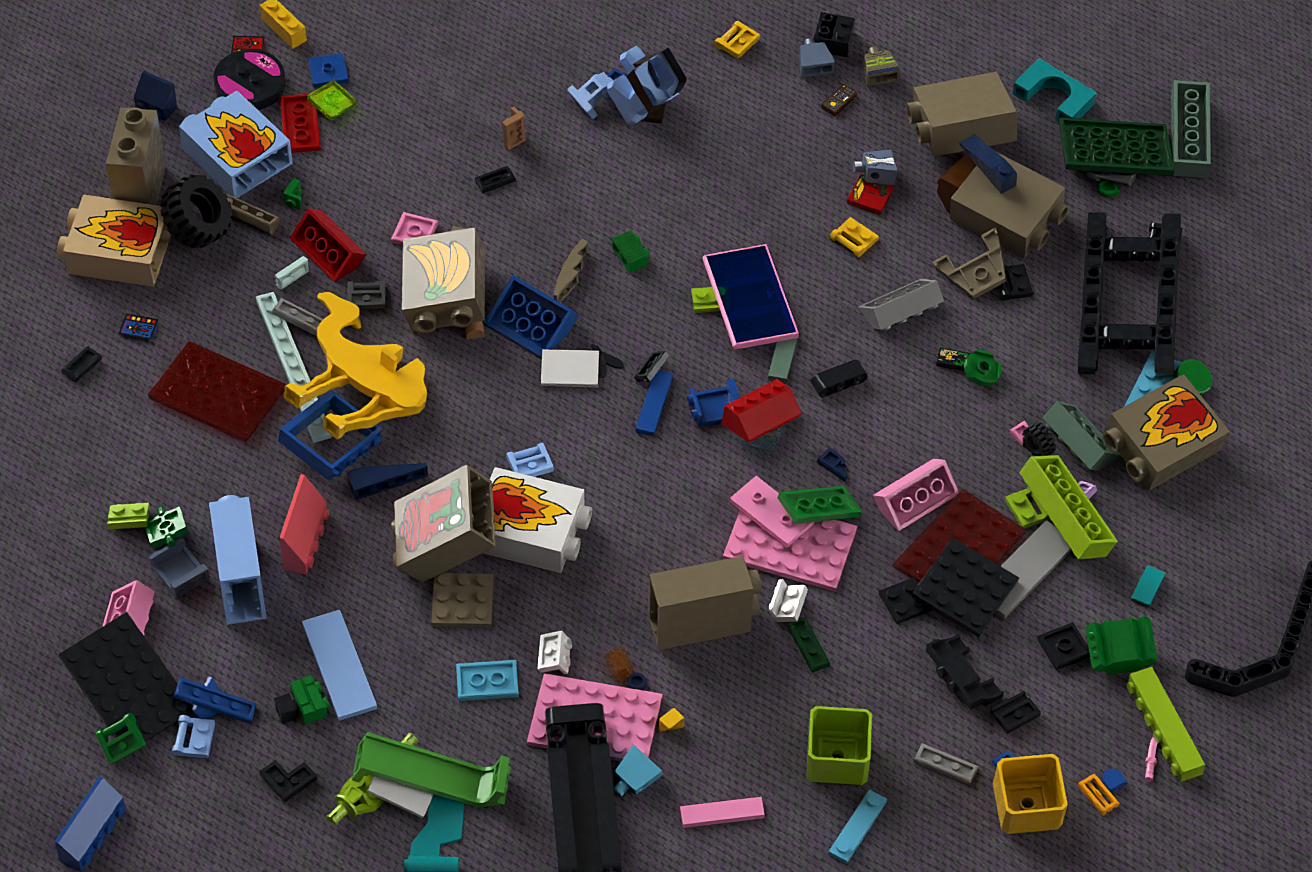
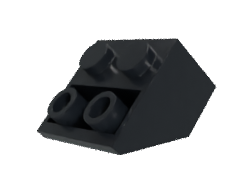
M821 12L814 40L817 43H825L832 55L847 57L854 34L855 18Z

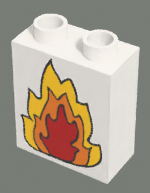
M495 467L490 480L492 481L496 547L484 552V554L561 573L566 559L575 561L578 556L581 539L575 537L578 528L587 530L591 520L592 507L584 505V489Z

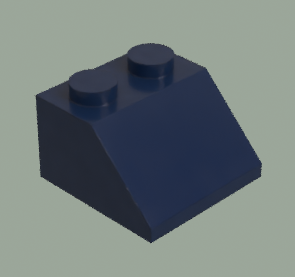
M143 71L134 95L135 107L157 110L158 119L166 121L177 108L174 83Z

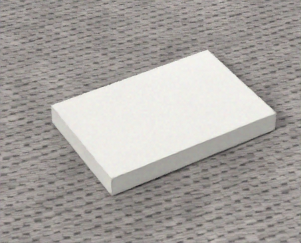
M542 349L541 386L598 387L599 351Z
M373 776L367 789L368 793L420 818L424 817L434 795Z

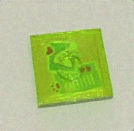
M335 80L307 95V100L330 121L355 107L358 102Z

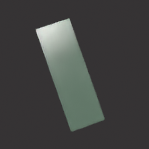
M798 338L777 342L768 374L769 380L778 379L781 382L787 383Z

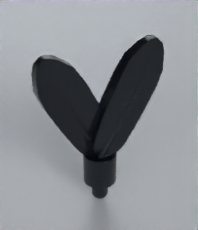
M591 344L592 351H599L598 376L600 378H604L606 375V364L615 368H624V364L620 359L602 352L598 346Z

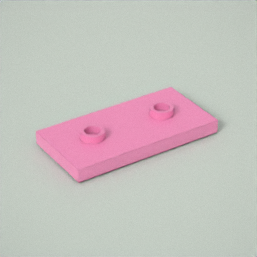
M755 476L730 497V503L784 546L789 547L813 526L814 522L795 524L778 500L779 493L758 476Z

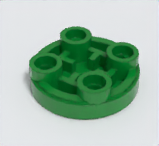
M1188 359L1183 361L1173 374L1174 379L1184 374L1200 395L1205 394L1212 385L1210 370L1198 360Z

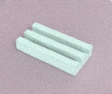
M302 256L275 274L276 287L282 290L309 272L308 259Z

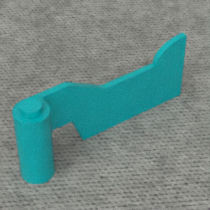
M433 795L429 804L427 824L411 843L410 855L408 859H404V872H459V857L439 856L441 845L462 839L464 803Z

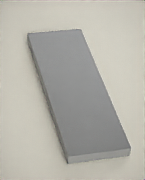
M1047 520L1001 565V567L1019 577L1018 583L997 611V614L1004 619L1072 551L1057 527Z

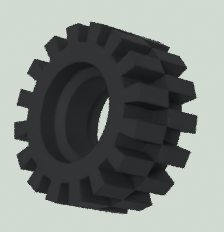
M1040 422L1023 430V441H1026L1024 444L1028 446V451H1031L1033 456H1049L1056 451L1055 439L1051 437L1053 435L1048 432L1049 429L1045 428V425Z

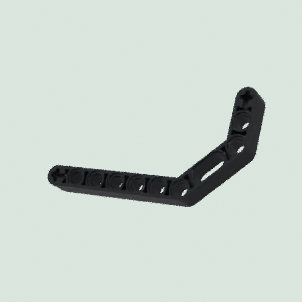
M1312 561L1307 565L1277 655L1235 671L1199 659H1192L1187 663L1185 680L1190 684L1229 697H1236L1288 677L1312 611ZM1260 672L1268 673L1255 679L1249 678V676Z

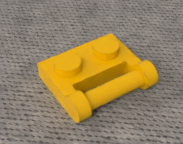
M736 21L732 24V28L721 38H717L713 44L719 50L722 49L739 59L760 39V34L741 22ZM738 32V34L727 43V41Z
M850 217L838 229H834L829 238L833 241H838L853 251V254L859 258L878 241L879 236ZM842 234L850 240H852L853 242H855L856 244H858L859 246L855 245L854 243L843 237Z

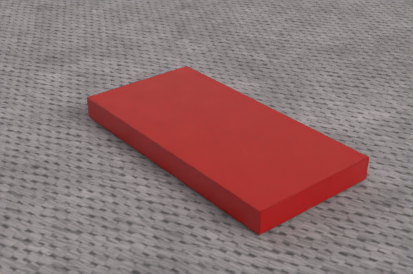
M315 93L280 96L283 134L290 140L291 153L321 151L317 108L308 100L315 96Z

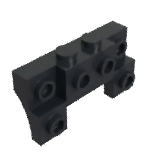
M959 634L948 639H936L926 645V652L937 665V675L939 678L944 679L952 694L954 693L958 699H963L970 710L983 703L988 705L1003 697L1004 692L998 689L993 678L980 683V677L963 656L970 652L969 646L966 647Z

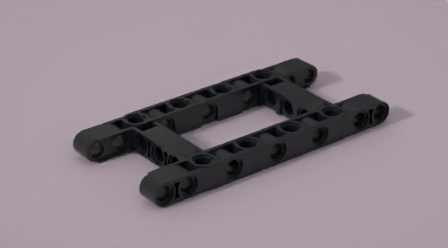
M1088 212L1078 374H1095V371L1098 370L1099 349L1155 350L1154 372H1156V376H1173L1181 214L1164 213V216H1162L1161 237H1106L1105 212ZM1106 260L1160 262L1156 325L1100 323L1104 278L1103 265Z

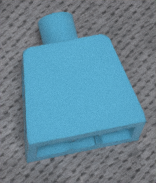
M633 744L615 770V775L620 781L613 789L621 797L629 788L637 795L663 775L662 770Z

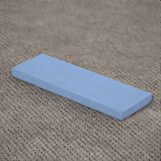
M333 611L302 621L304 631L338 720L341 721L376 710V701L341 611Z

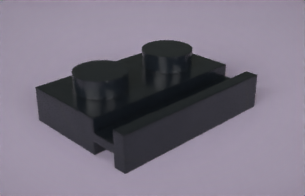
M1025 691L994 706L990 711L1006 734L1041 715L1040 710L1030 697L1026 696Z

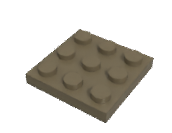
M441 573L435 576L431 625L433 627L491 628L494 574Z

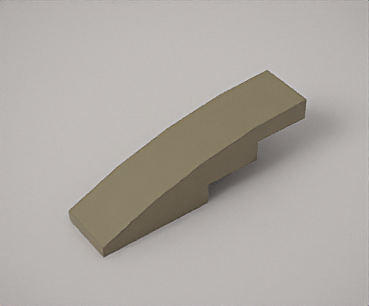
M581 239L571 251L558 276L554 299L560 303L579 283L578 273L583 269V258L588 253V241Z

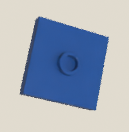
M343 53L308 58L313 88L349 83Z

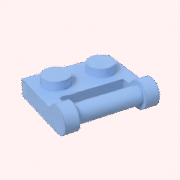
M539 443L536 447L519 452L506 453V458L513 472L536 477L554 471L544 443Z
M186 715L179 716L178 734L171 753L175 756L208 759L215 720L190 718ZM187 726L193 727L189 748L183 747Z

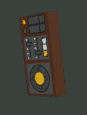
M842 84L821 104V108L835 117L857 97V92Z

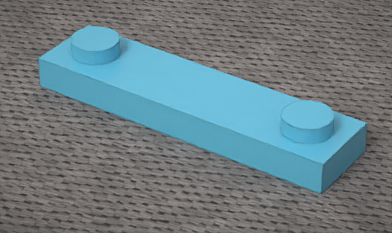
M869 790L830 848L828 855L847 864L887 803V798Z

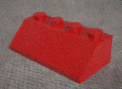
M308 208L290 236V239L334 282L356 270L367 255L322 210Z
M776 379L724 405L721 424L749 443L800 417L802 412L791 388Z

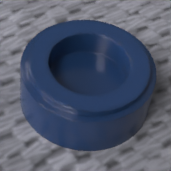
M633 673L628 676L627 688L643 691L646 689L647 679L643 674Z

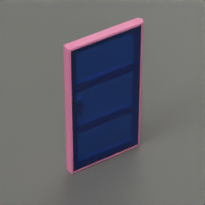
M767 244L708 254L702 257L733 349L798 338L799 332Z

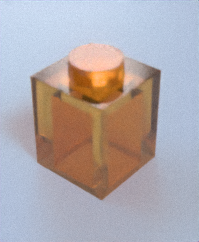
M625 647L612 649L606 653V665L614 682L626 679L629 675L633 674V665Z

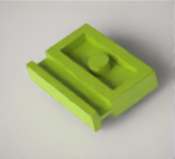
M718 286L717 289L722 302L725 300L726 305H723L724 308L727 306V309L731 310L728 286ZM712 287L691 289L694 313L720 311Z
M149 503L110 505L107 522L108 530L147 527L150 513Z

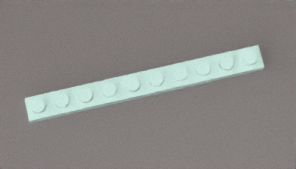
M274 292L256 296L257 305L289 383L303 386L311 382L286 321L272 314L273 308L278 303ZM317 396L301 406V412L317 401ZM324 413L308 426L314 443L332 438V435L323 428Z

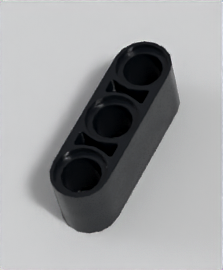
M852 360L814 375L811 379V384L818 395L824 398L863 383L868 378V374L859 360Z

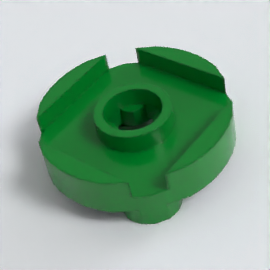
M976 350L964 362L966 379L969 382L990 387L1001 376V364L999 361L996 362L992 353L985 350Z

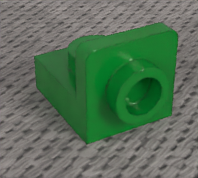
M293 178L283 193L284 204L289 208H296L298 210L302 208L300 180Z

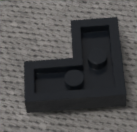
M274 760L259 771L260 776L284 802L317 780L316 773L305 762L287 773Z

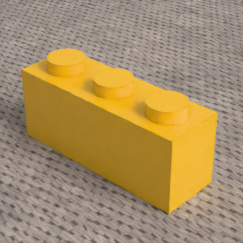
M267 0L260 4L261 19L292 49L307 41L305 26L278 0Z

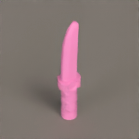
M1154 737L1150 742L1148 757H1146L1145 764H1147L1145 781L1147 782L1153 781L1154 768L1157 764V759L1155 758L1157 742Z

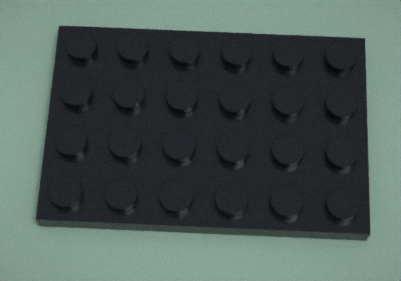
M127 612L58 655L107 727L123 719L124 715L132 713L145 743L177 723L179 716H188L194 712L192 710L194 706L191 703L173 698L178 683ZM126 726L113 733V735L117 738L129 730Z

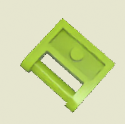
M1029 487L1005 496V501L1022 530L1051 519ZM1032 496L1042 514L1037 515L1027 497Z

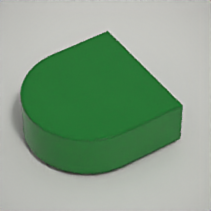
M1104 180L1098 186V193L1105 198H1110L1120 193L1114 181Z

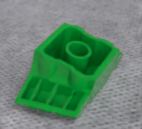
M1142 616L1137 620L1130 617L1125 620H1106L1101 624L1092 622L1085 627L1092 669L1097 672H1106V675L1140 671L1141 667L1150 666L1158 661L1151 619L1146 616Z

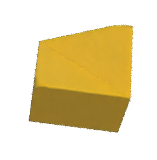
M675 708L659 718V730L661 732L684 727V717Z

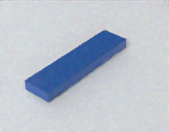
M658 370L652 378L635 428L636 433L654 436L673 380V373Z
M182 677L178 680L173 697L246 723L252 722L257 703Z

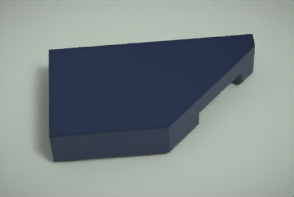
M828 448L817 459V463L843 481H846L847 474L844 457Z

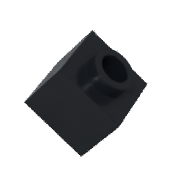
M289 693L274 698L275 709L282 724L297 719L296 711H299L296 699L292 700Z

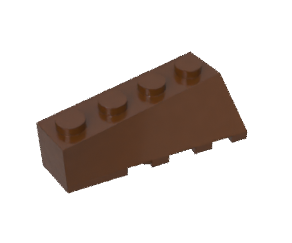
M967 153L962 159L959 158L953 167H949L948 171L944 175L942 174L937 181V194L949 214L952 196L977 166Z

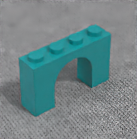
M1040 58L1014 82L1012 93L1027 102L1043 88L1053 87L1062 90L1067 94L1068 98L1057 108L1055 120L1058 122L1060 117L1080 119L1095 104L1097 92L1093 91V89L1088 88Z

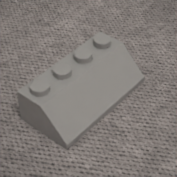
M919 279L865 303L858 308L873 329L885 331L890 329L894 323H904L910 316L916 317L923 314L922 311L926 309L932 310L937 308L939 303L944 302L937 280Z

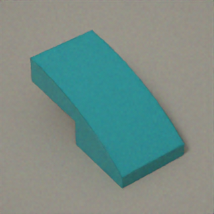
M1147 565L1131 599L1150 607L1166 573Z

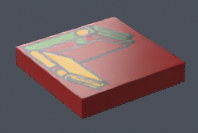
M860 174L847 199V204L881 215L894 190V185L869 183L865 181L864 175Z

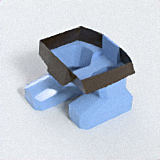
M635 46L620 55V62L628 76L626 77L623 74L608 83L607 91L626 123L632 126L644 119L648 113L658 110L668 100L680 94L687 78L669 47L653 55L645 56L643 51L638 46Z

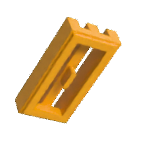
M1095 773L1078 783L1080 790L1102 816L1106 812L1112 811L1113 808L1119 807L1120 803ZM1090 781H1093L1097 785V787L1107 797L1111 804H1108V802L1103 798L1099 790L1096 789Z

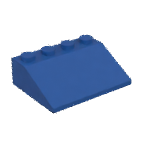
M513 275L484 323L542 357V349L553 350L570 332L579 315L572 309Z

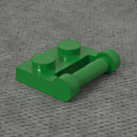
M132 713L124 715L123 719L106 729L102 728L96 731L98 741L110 765L146 746ZM127 726L129 731L109 742L108 736Z

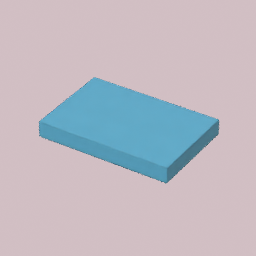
M516 660L456 664L458 701L519 697Z

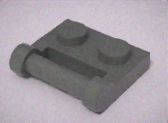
M385 280L371 283L348 281V301L358 306L359 310L386 309Z

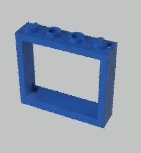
M333 390L328 391L280 428L278 436L279 443L328 481L335 476H340L345 468L351 467L360 456H365L370 448L376 447L382 440L381 434L383 430L377 424L371 428L357 429L367 437L332 465L296 438L297 434L330 409L340 416L359 411Z

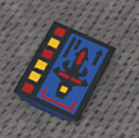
M126 313L118 334L152 340L159 319Z

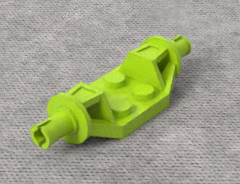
M408 733L401 742L414 746L418 743V739L414 735L412 736V733ZM372 775L364 776L360 782L353 781L351 777L343 785L340 793L334 798L337 807L326 816L329 823L336 826L346 814L354 818L358 814L374 812L385 801L367 792L373 778ZM357 800H359L362 803L357 806L353 805V803H355Z

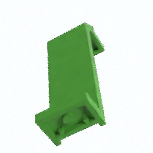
M367 732L358 745L352 780L360 782L364 776L369 774L471 806L487 807L505 804L511 767L508 766L509 757L501 756L495 765L491 767H481Z

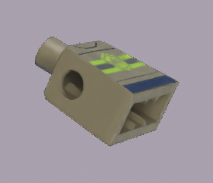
M875 46L868 49V53L864 55L863 64L867 87L899 81L900 67L888 50L879 51Z

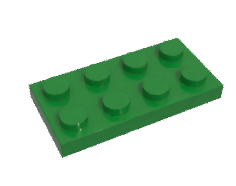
M844 486L779 492L777 497L795 524L857 518L862 513V510Z

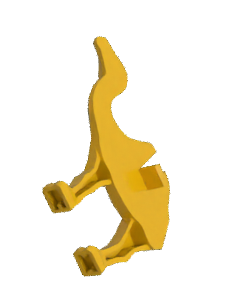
M319 293L317 299L330 312V315L320 322L316 332L317 339L326 355L327 371L316 376L311 382L303 386L294 383L287 384L284 387V398L298 409L316 396L346 384H351L361 393L373 398L359 411L342 416L330 413L323 417V428L336 439L341 438L348 431L371 428L384 420L420 413L425 408L427 390L424 384V364L416 358L396 371L397 364L402 360V346L397 344L360 345L345 339L340 334L341 329L349 325L356 329L361 328L359 307L333 293Z

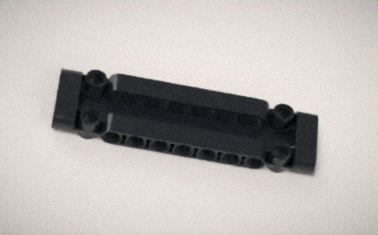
M587 703L549 707L545 710L558 872H622L604 706L601 703ZM601 733L600 736H594L593 734ZM555 736L561 737L558 740L552 739Z

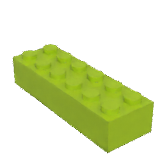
M1059 455L1030 457L1019 473L1042 505L1044 511L1049 515L1055 527L1062 534L1074 555L1078 559L1106 557L1118 541Z

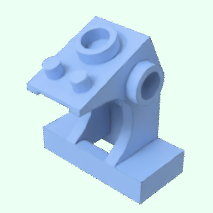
M604 72L593 75L578 90L573 85L567 89L570 95L592 119L598 116L593 108L600 98L609 97L613 101L607 91V84L613 80ZM599 87L592 94L589 93L592 89Z

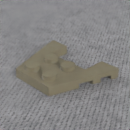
M996 227L981 235L989 251L962 266L955 268L947 254L932 262L935 268L973 299L1007 281Z

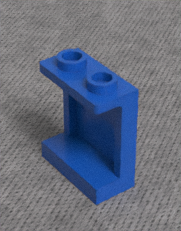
M733 378L726 380V387L695 392L694 387H690L687 403L688 406L693 408L691 410L693 421H697L698 427L722 423L724 405L740 398Z

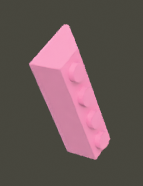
M932 459L880 490L873 497L879 511L900 531L960 493L946 461Z
M137 580L113 591L103 626L127 612L144 635L155 591Z

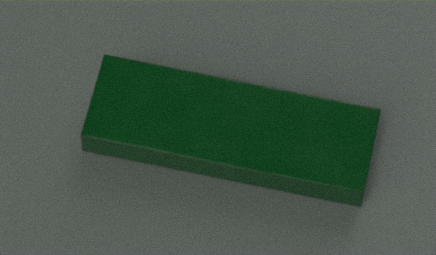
M802 617L797 622H788L787 627L810 671L813 673L829 667L830 662L807 618Z

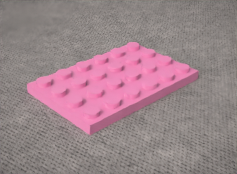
M739 511L723 554V560L743 556L746 566L749 568L836 592L858 526L838 520L814 522L813 526L789 547H786L742 511Z
M544 673L527 745L548 748L545 710L547 708L601 703L604 706L610 760L621 762L633 744L649 758L662 702V694ZM594 733L593 735L600 736L601 733ZM555 736L552 739L558 740L561 737Z

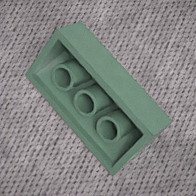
M1056 401L1043 416V419L1047 422L1046 426L1059 435L1058 439L1071 448L1070 452L1083 461L1082 465L1087 470L1100 471L1122 458L1119 452L1113 453L1107 448L1103 440V434L1076 405Z

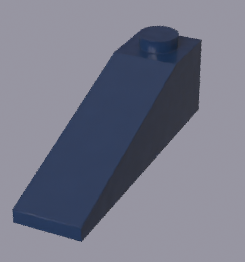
M974 134L959 142V145L1000 194L1016 186L1017 172L1007 160Z
M426 463L364 466L347 472V481L355 500H359L428 477V466Z

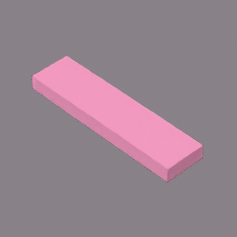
M762 797L680 806L683 828L762 819L765 817Z

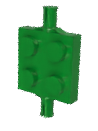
M160 506V508H157L158 515L147 521V527L145 528L153 549L164 546L166 543L168 548H172V545L175 547L174 539L181 538L189 533L180 506L170 511H165V507Z

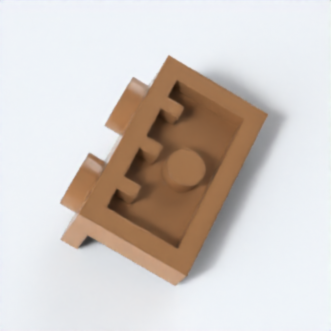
M515 107L510 108L511 117L502 122L504 147L507 150L526 141L525 116Z

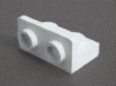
M783 579L778 580L772 601L769 604V612L776 622L798 621L808 591L805 585L787 586Z
M563 631L540 635L537 669L541 673L559 669L563 674H568V668L571 663L570 649L572 648V642Z

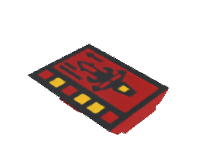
M233 35L231 53L245 49L264 51L265 36Z

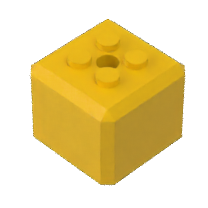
M1054 754L1002 758L997 763L993 780L1001 830L1006 834L1059 829L1063 824L1068 805L1059 758ZM1030 801L1033 807L1025 808L1022 802Z

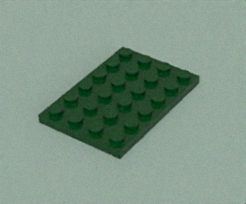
M1060 117L1059 128L1066 170L1173 176L1174 165L1166 124Z

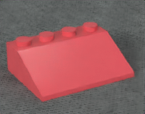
M302 474L300 475L279 539L284 571L307 575L308 569L313 567V554L318 551V538L323 536L324 520H328L330 510L327 509L326 500L308 478Z

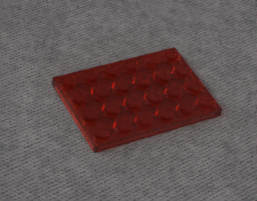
M188 341L149 392L148 397L157 403L247 442L283 394L286 384Z
M962 489L893 563V567L909 578L914 577L919 584L951 538L956 539L998 564L1025 534L1026 529Z

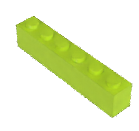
M1149 667L1131 673L1127 689L1130 694L1134 695L1137 708L1144 713L1146 725L1148 727L1151 726L1153 737L1157 743H1160L1164 758L1168 759L1171 763L1173 775L1178 776L1180 782L1203 775L1205 763L1153 668Z

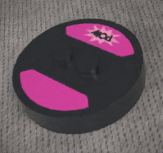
M245 49L227 55L218 63L213 74L215 93L218 98L227 97L238 91L257 110L267 108L278 101L286 86L282 63L274 55L257 49Z

